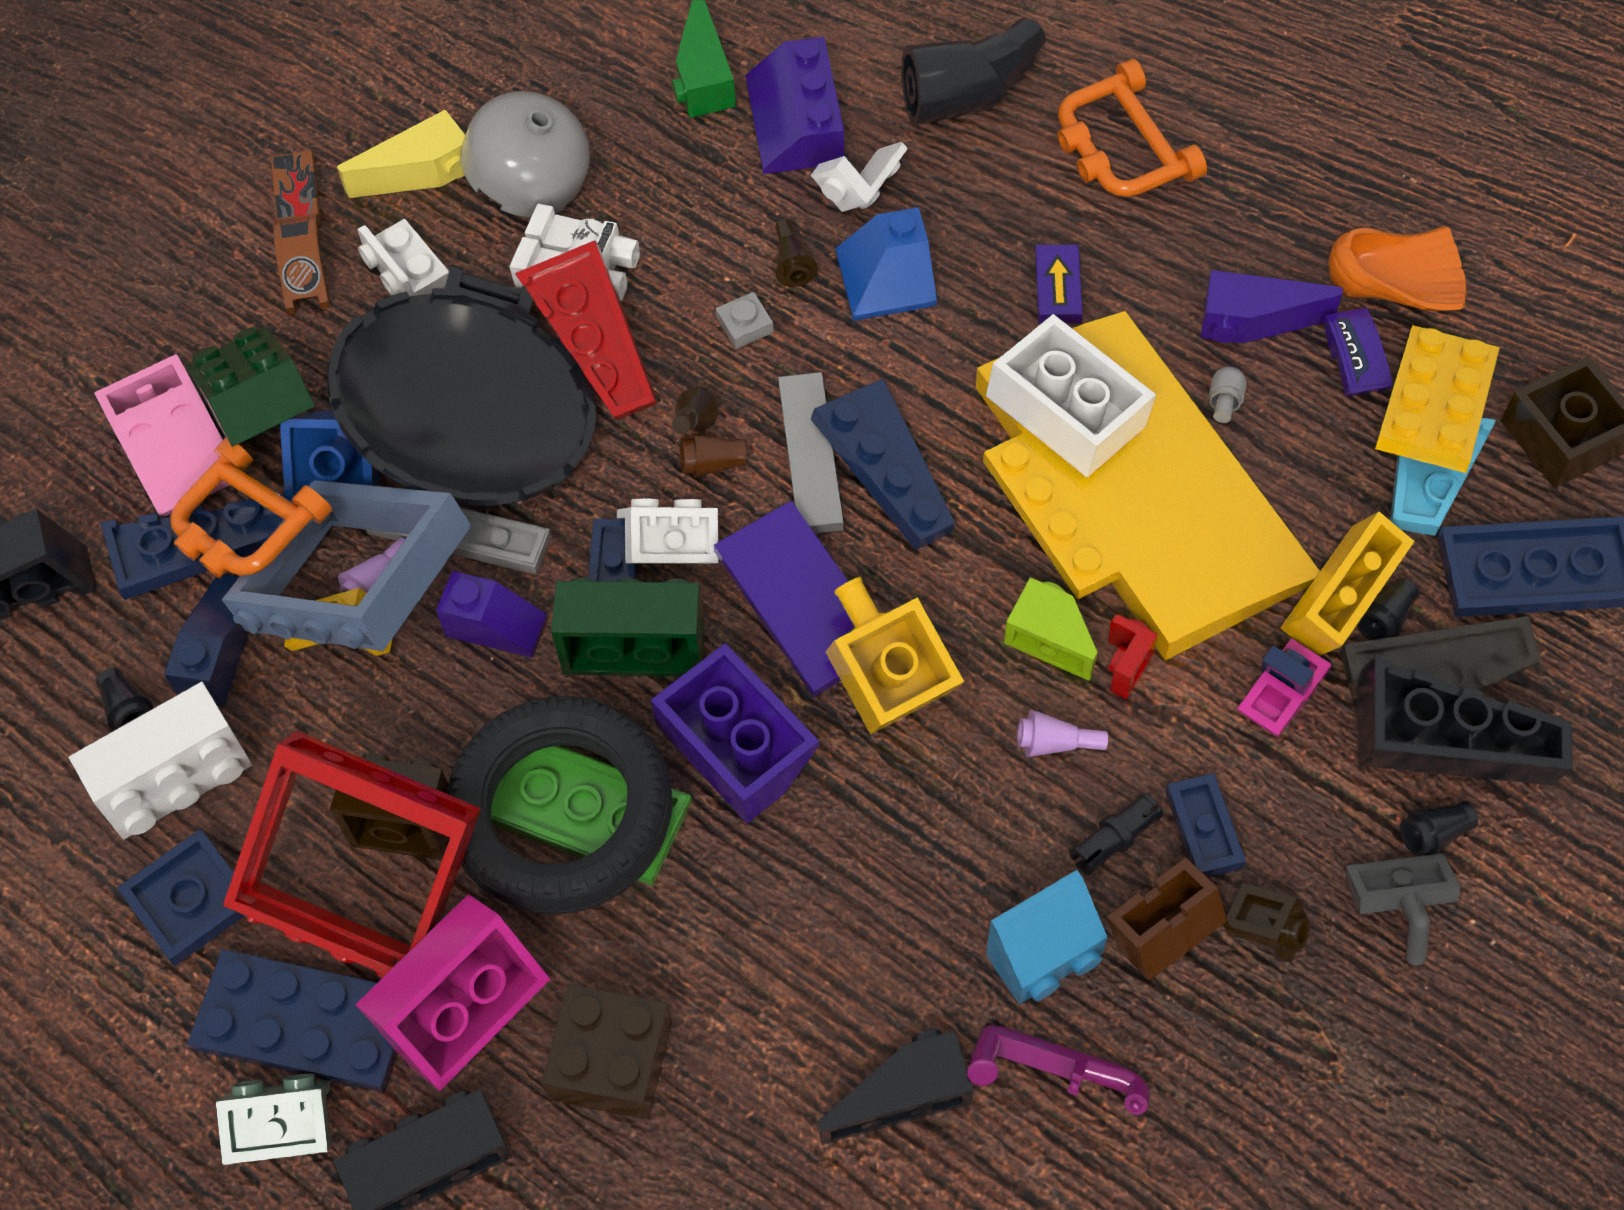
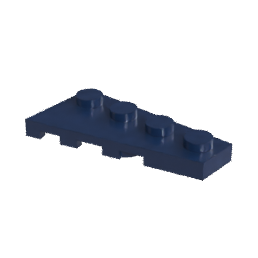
M249 499L229 502L221 510L206 511L203 507H197L191 514L189 522L197 524L216 541L219 539L240 557H247L263 545L284 519L255 500ZM158 513L139 516L138 522L119 525L116 519L100 522L118 590L124 600L209 571L199 562V559L204 554H201L193 561L173 544L178 536L171 528L170 517L160 518Z

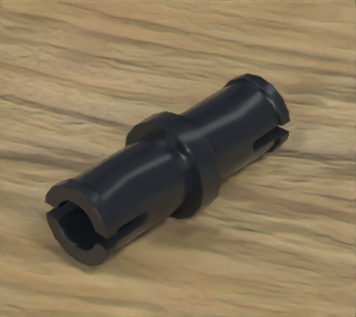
M1141 793L1137 796V799L1117 815H1108L1099 822L1098 830L1079 845L1070 849L1069 854L1072 860H1076L1078 857L1082 858L1075 864L1076 867L1084 874L1091 875L1095 872L1096 868L1116 852L1124 853L1131 848L1134 843L1133 839L1155 821L1162 818L1163 813L1160 807L1153 811L1150 810L1151 807L1157 804L1156 800L1147 793Z

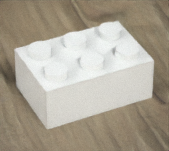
M1053 314L993 363L986 396L1088 478L1146 427L1156 394Z
M203 682L196 684L69 756L93 803L123 840L131 835H139L148 831L155 825L157 820L175 810L185 809L193 805L202 794L218 785L233 782L244 770L253 766Z

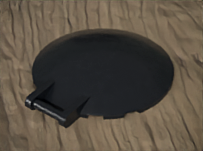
M451 264L444 288H433L431 294L409 297L407 291L377 301L374 309L361 317L356 315L343 329L332 350L327 371L328 396L333 414L348 441L362 457L387 477L412 490L451 493L458 504L492 506L524 501L545 493L564 481L584 458L595 430L596 402L591 384H586L579 370V364L564 346L560 337L556 340L553 339L547 332L538 327L540 320L529 314L533 298L523 285L521 289L464 273L463 267Z

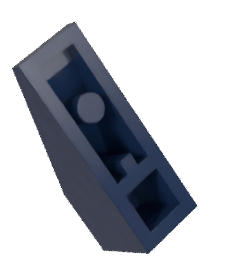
M223 575L220 579L215 577L178 632L164 676L177 695L203 682L216 705L225 706L249 632L245 631L241 624L234 622V615L222 601L223 597L239 578L238 576Z

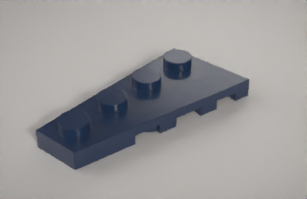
M884 379L814 409L811 421L915 550L951 533L955 521Z

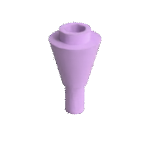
M399 537L382 554H378L339 574V592L342 593L360 588L367 593L406 539Z
M1031 709L1027 719L1021 718L1019 721L1017 744L1018 747H1024L1026 757L1070 751L1076 748L1106 750L1108 732L1079 729L1076 725Z

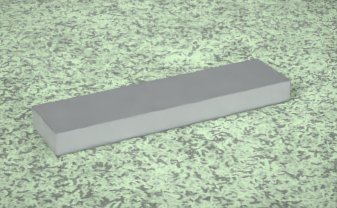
M822 372L778 377L794 504L815 534L843 531V516L833 447L811 421L814 409L826 404Z
M460 508L469 521L471 528L452 553L453 555L535 575L538 574L552 538L550 529ZM366 529L367 534L395 541L399 537L406 539L409 536L406 533Z

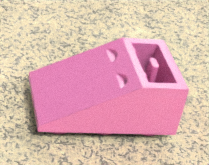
M177 354L94 392L160 518L172 513L179 499L219 458L214 449L223 440ZM222 481L210 494H213L229 486L230 484L226 483L225 481Z

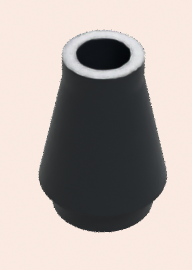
M1405 578L1395 580L1390 587L1379 593L1357 624L1359 631L1367 639L1375 643H1385L1388 640L1397 638L1413 603L1419 597L1417 586Z
M107 669L97 677L96 686L100 691L108 726L112 730H117L153 709L152 702L124 676L120 669Z
M1467 801L1412 810L1409 812L1408 817L1403 819L1400 824L1401 837L1405 846L1412 854L1416 856L1436 855L1464 833L1478 826V815L1474 807Z

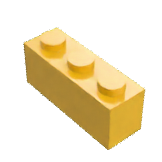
M1379 511L1353 525L1280 628L1295 641L1318 656L1341 647L1408 552L1414 540Z

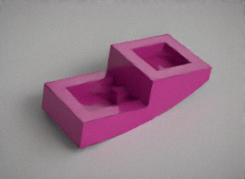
M1292 638L1282 651L1284 652L1288 648L1301 654L1311 664L1309 669L1314 671L1313 683L1304 696L1264 671L1237 708L1238 712L1277 738L1311 697L1330 671L1332 665Z

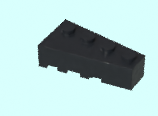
M37 508L30 512L19 514L14 519L0 525V620L12 617L11 609L32 602H37L39 608L58 603L57 595L77 589L80 596L97 591L88 547Z
M1376 655L1359 673L1358 766L1542 785L1554 784L1573 769L1570 721L1511 701L1505 704L1482 696V691L1467 686L1458 688L1434 680L1435 675L1417 669L1411 672L1391 665V660Z

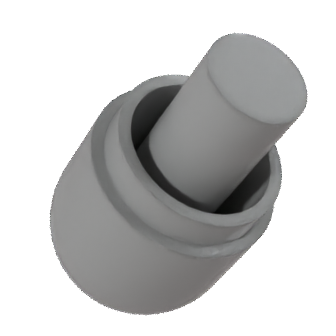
M1229 366L1219 369L1211 380L1208 397L1211 406L1215 409L1213 418L1220 423L1229 422L1232 412L1238 410L1244 401L1247 386L1246 378L1242 371L1235 367Z

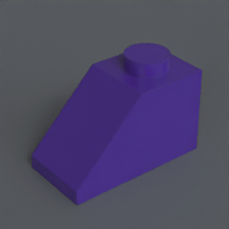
M452 571L436 609L446 637L530 658L534 656L548 619L546 613L498 582Z

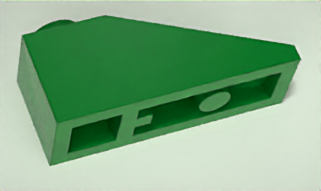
M705 0L691 1L676 58L678 78L671 80L677 104L684 102L689 118L736 107L734 78Z

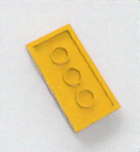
M1412 325L1375 449L1467 473L1500 347L1489 345L1479 340H1469L1442 333L1436 329H1426Z

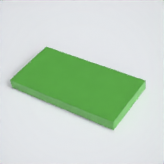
M560 746L544 748L518 761L502 778L493 798L491 822L492 825L575 857L583 858L604 845L618 828L626 808L627 784L619 770L614 766ZM671 788L672 811L667 835L656 858L646 872L638 879V881L653 886L692 803L691 795Z

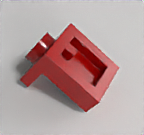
M1117 614L1110 623L1108 642L1118 647L1108 667V671L1113 673L1110 691L1128 699L1154 656L1158 634L1152 632L1146 624L1139 620L1126 619Z

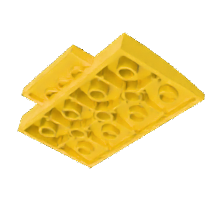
M1126 311L1072 328L1156 394L1146 427L1088 478L986 396L993 363L999 358L977 368L976 389L1011 438L985 451L983 455L984 464L1077 600L1112 583L1135 618L1146 624L1152 632L1158 634L1155 647L1165 661L1308 588L1319 574L1320 570Z

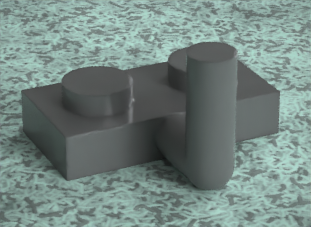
M1444 853L1346 866L1345 882L1359 914L1403 909L1409 922L1406 961L1412 965L1424 964L1427 957L1430 918L1424 906L1459 902L1460 885Z

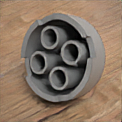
M530 91L508 92L486 102L473 116L461 147L462 169L472 188L476 192L481 189L487 196L502 204L500 210L523 217H532L537 203L552 206L555 214L563 211L566 204L571 202L580 192L590 164L589 141L577 117L557 100Z

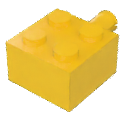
M857 577L834 591L855 628L851 630L852 632L834 640L825 652L869 733L872 735L951 693L964 680L918 598L886 614L884 612L879 614L862 583L863 580L861 577Z

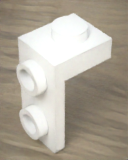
M899 142L878 149L860 174L843 156L820 163L811 174V177L821 187L823 194L833 201L841 212L858 207L864 209L879 197L880 192L878 189L885 179L891 177L901 165L899 160L906 152L907 147L903 142Z

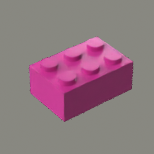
M468 894L355 1005L404 1061L438 1091H441L538 993L550 978L499 914Z

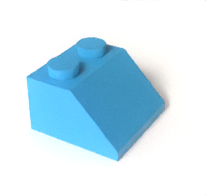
M1075 870L990 921L986 956L1019 1005L1031 997L1035 1001L1048 997L1059 988V980L1074 971L1077 976H1081L1095 968L1103 959L1101 955L1104 952L1107 935L1083 877L1078 870Z

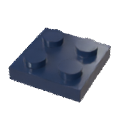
M201 828L117 887L174 967L245 916L223 906L234 872Z

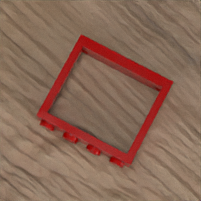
M295 731L277 744L223 906L248 916V922L269 925L283 931L284 935L292 941L316 945L329 951L330 955L339 961L347 963L356 962L374 970L380 978H383L440 922L481 808ZM297 773L450 837L411 946L260 882Z

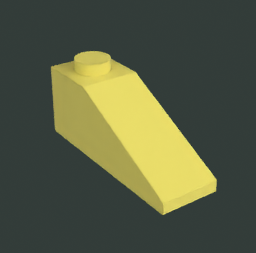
M443 110L338 165L337 169L345 193L349 198L435 188L462 178L465 174L461 165V147L465 134L448 112Z

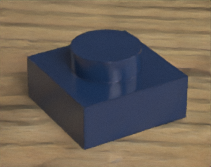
M1273 645L1262 660V674L1264 671L1268 672L1303 696L1311 687L1314 677V671L1309 669L1311 665L1309 661L1292 649L1287 648L1283 652Z

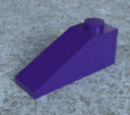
M1211 270L1205 295L1200 338L1214 339L1222 343H1247L1324 323V315L1337 312L1343 287Z

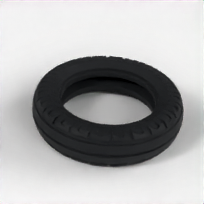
M552 696L534 699L521 705H516L490 720L471 738L461 752L452 770L446 792L448 795L481 808L461 863L465 872L480 888L497 900L524 911L541 914H566L587 910L601 905L627 890L646 872L659 853L667 835L672 811V790L668 770L660 751L650 736L641 726L621 711L592 699L574 696ZM561 745L587 748L604 756L619 770L627 784V803L623 818L614 834L604 845L593 853L572 862L542 864L519 857L499 841L492 828V802L502 778L518 761L538 750Z

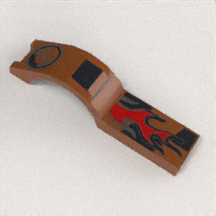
M308 150L271 156L276 221L273 226L274 245L285 309L288 315L295 314V300L312 297L319 298L322 309L330 308L329 291L324 275L318 240V226H322L316 162L313 152Z

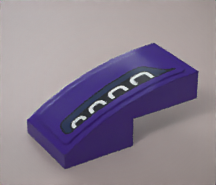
M1362 308L1324 315L1323 322L1331 359L1337 358L1345 397L1380 392L1392 388L1393 383L1386 355L1368 309Z

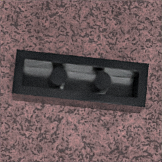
M481 1089L473 1093L469 1090L455 1093L445 1099L442 1103L443 1107L425 1116L422 1114L408 1116L395 1124L393 1127L394 1131L376 1140L372 1137L364 1138L348 1146L345 1149V1155L333 1161L352 1209L408 1210L511 1159V1153Z

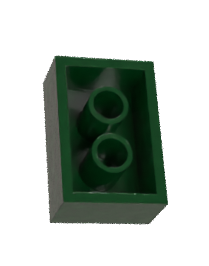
M265 326L260 329L257 327L244 329L233 337V342L220 348L216 346L204 348L193 355V361L185 364L207 409L232 447L315 407L292 358Z
M589 578L556 581L551 634L563 675L681 677L704 659L705 620L699 583H689L682 579H670L665 582H642L633 578H624L617 582H595Z

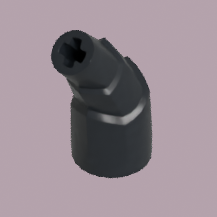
M1021 18L1002 35L996 33L972 44L965 40L906 46L902 54L901 76L905 107L911 123L918 125L981 112L996 105L1008 93V88L1018 81L1034 64L1032 59L1046 41L1043 28L1033 19Z

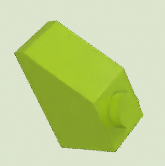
M1030 577L1006 622L1004 644L1090 681L1094 672L1097 650L1073 595L1066 593L1057 584L1052 582L1042 583Z

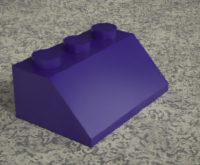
M824 36L783 42L746 74V84L763 174L817 167L820 163L844 156V128Z
M726 643L651 699L656 726L746 824L785 794L819 747V740Z

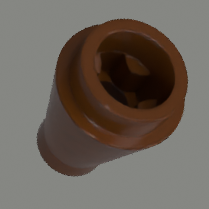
M692 433L690 438L680 439V466L682 474L692 473L693 477L696 478L734 467H745L746 446L744 440H731Z

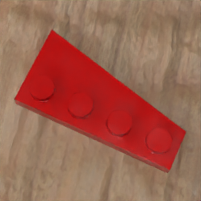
M595 240L515 273L534 299L535 304L544 317L552 325L564 346L579 364L584 375L614 418L619 420L658 404L601 249Z

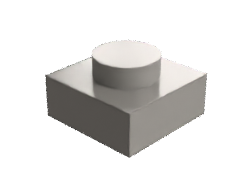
M754 292L715 308L716 318L735 349L774 333L773 321Z

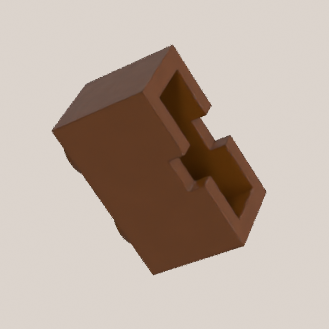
M1186 857L1154 881L1156 887L1143 897L1137 893L1107 916L1118 950L1149 981L1227 922L1218 887Z

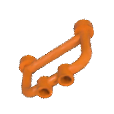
M1134 58L1118 64L1115 75L1066 96L1058 109V119L1063 128L1057 132L1059 144L1066 154L1077 150L1082 158L1077 160V168L1082 180L1085 183H1089L1097 179L1107 192L1120 197L1140 195L1179 177H1183L1187 182H1191L1207 174L1206 160L1199 147L1193 144L1175 153L1134 93L1145 89L1146 79L1141 65ZM1113 93L1163 166L1131 180L1117 178L1111 171L1110 162L1106 154L1102 150L1098 151L1091 141V136L1083 121L1078 122L1074 115L1075 110Z
M225 437L214 449L219 458L179 499L170 516L171 528L178 536L173 544L193 561L201 554H204L199 559V562L219 579L227 571L239 576L253 575L271 564L311 520L321 524L333 509L322 496L307 485H304L292 498V503L249 476L244 471L254 461L253 458L239 444L232 447ZM222 481L230 484L285 520L263 545L250 556L240 557L219 539L216 541L197 524L189 522L193 511Z

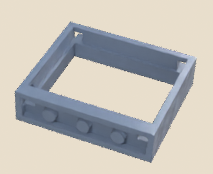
M314 480L309 487L322 496L330 504L333 511L321 524L311 520L265 569L253 575L240 576L223 597L222 601L234 615V622L241 624L245 631H249L252 634L262 633L276 635L283 639L297 638L310 640L318 644L331 643L348 646L353 649L358 647L384 651L471 528V525L451 493ZM332 526L409 534L358 606L280 596Z

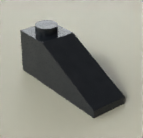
M938 1029L924 1031L915 1035L911 1039V1043L903 1045L818 1121L821 1145L971 1105L973 1088L967 1076L966 1065L955 1031L942 1034L941 1030Z

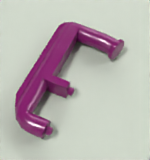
M989 1025L982 1029L971 1056V1063L967 1068V1076L973 1084L979 1086L989 1085L998 1076V1067L995 1059L996 1056H1000L1070 1079L1067 1093L1076 1096L1078 1095L1082 1079L1126 1093L1125 1108L1128 1112L1135 1115L1146 1112L1150 1100V1091L1147 1083L1142 1077L1116 1063L997 1025Z

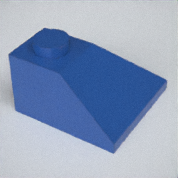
M919 207L877 214L835 248L853 321L937 306L929 242Z
M332 409L298 414L280 423L284 494L292 503V498L304 485L310 486L314 480L379 486L381 472L362 457L348 441L340 429Z

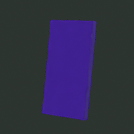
M790 501L714 544V552L808 691L815 697L841 681L825 651L834 640L852 632L851 630L855 627L838 596L834 593L837 588L848 582L794 503Z

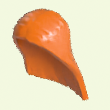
M1442 226L1413 235L1386 233L1371 228H1358L1344 233L1333 243L1328 258L1329 275L1334 286L1343 287L1342 293L1348 297L1388 300L1429 311H1452L1465 307L1467 295L1464 270L1461 268L1462 263L1458 254V248L1454 243L1449 227Z

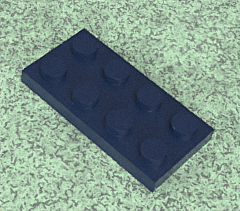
M1624 516L1441 527L1438 533L1439 547L1455 617L1624 607Z
M224 949L220 952L187 1045L194 1051L297 1074H314L315 1078L383 1093L386 1091L398 1054L355 1005L377 982Z

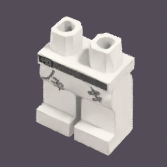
M537 203L525 230L526 237H522L509 267L515 288L521 289L522 283L515 273L595 240L601 249L618 298L622 301L627 289V277L624 272L614 271L615 266L636 268L640 258V248L637 240L619 236L617 223L604 221L603 224L594 219L578 220L555 214L552 206Z

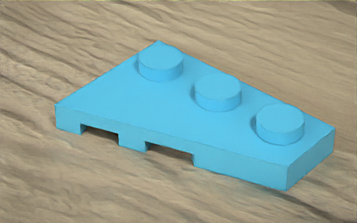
M1481 419L1467 473L1397 455L1390 521L1404 531L1436 536L1496 420Z

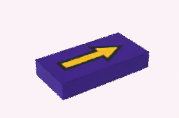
M1036 245L1035 270L1038 323H1043L1053 314L1064 323H1081L1082 298L1078 245Z

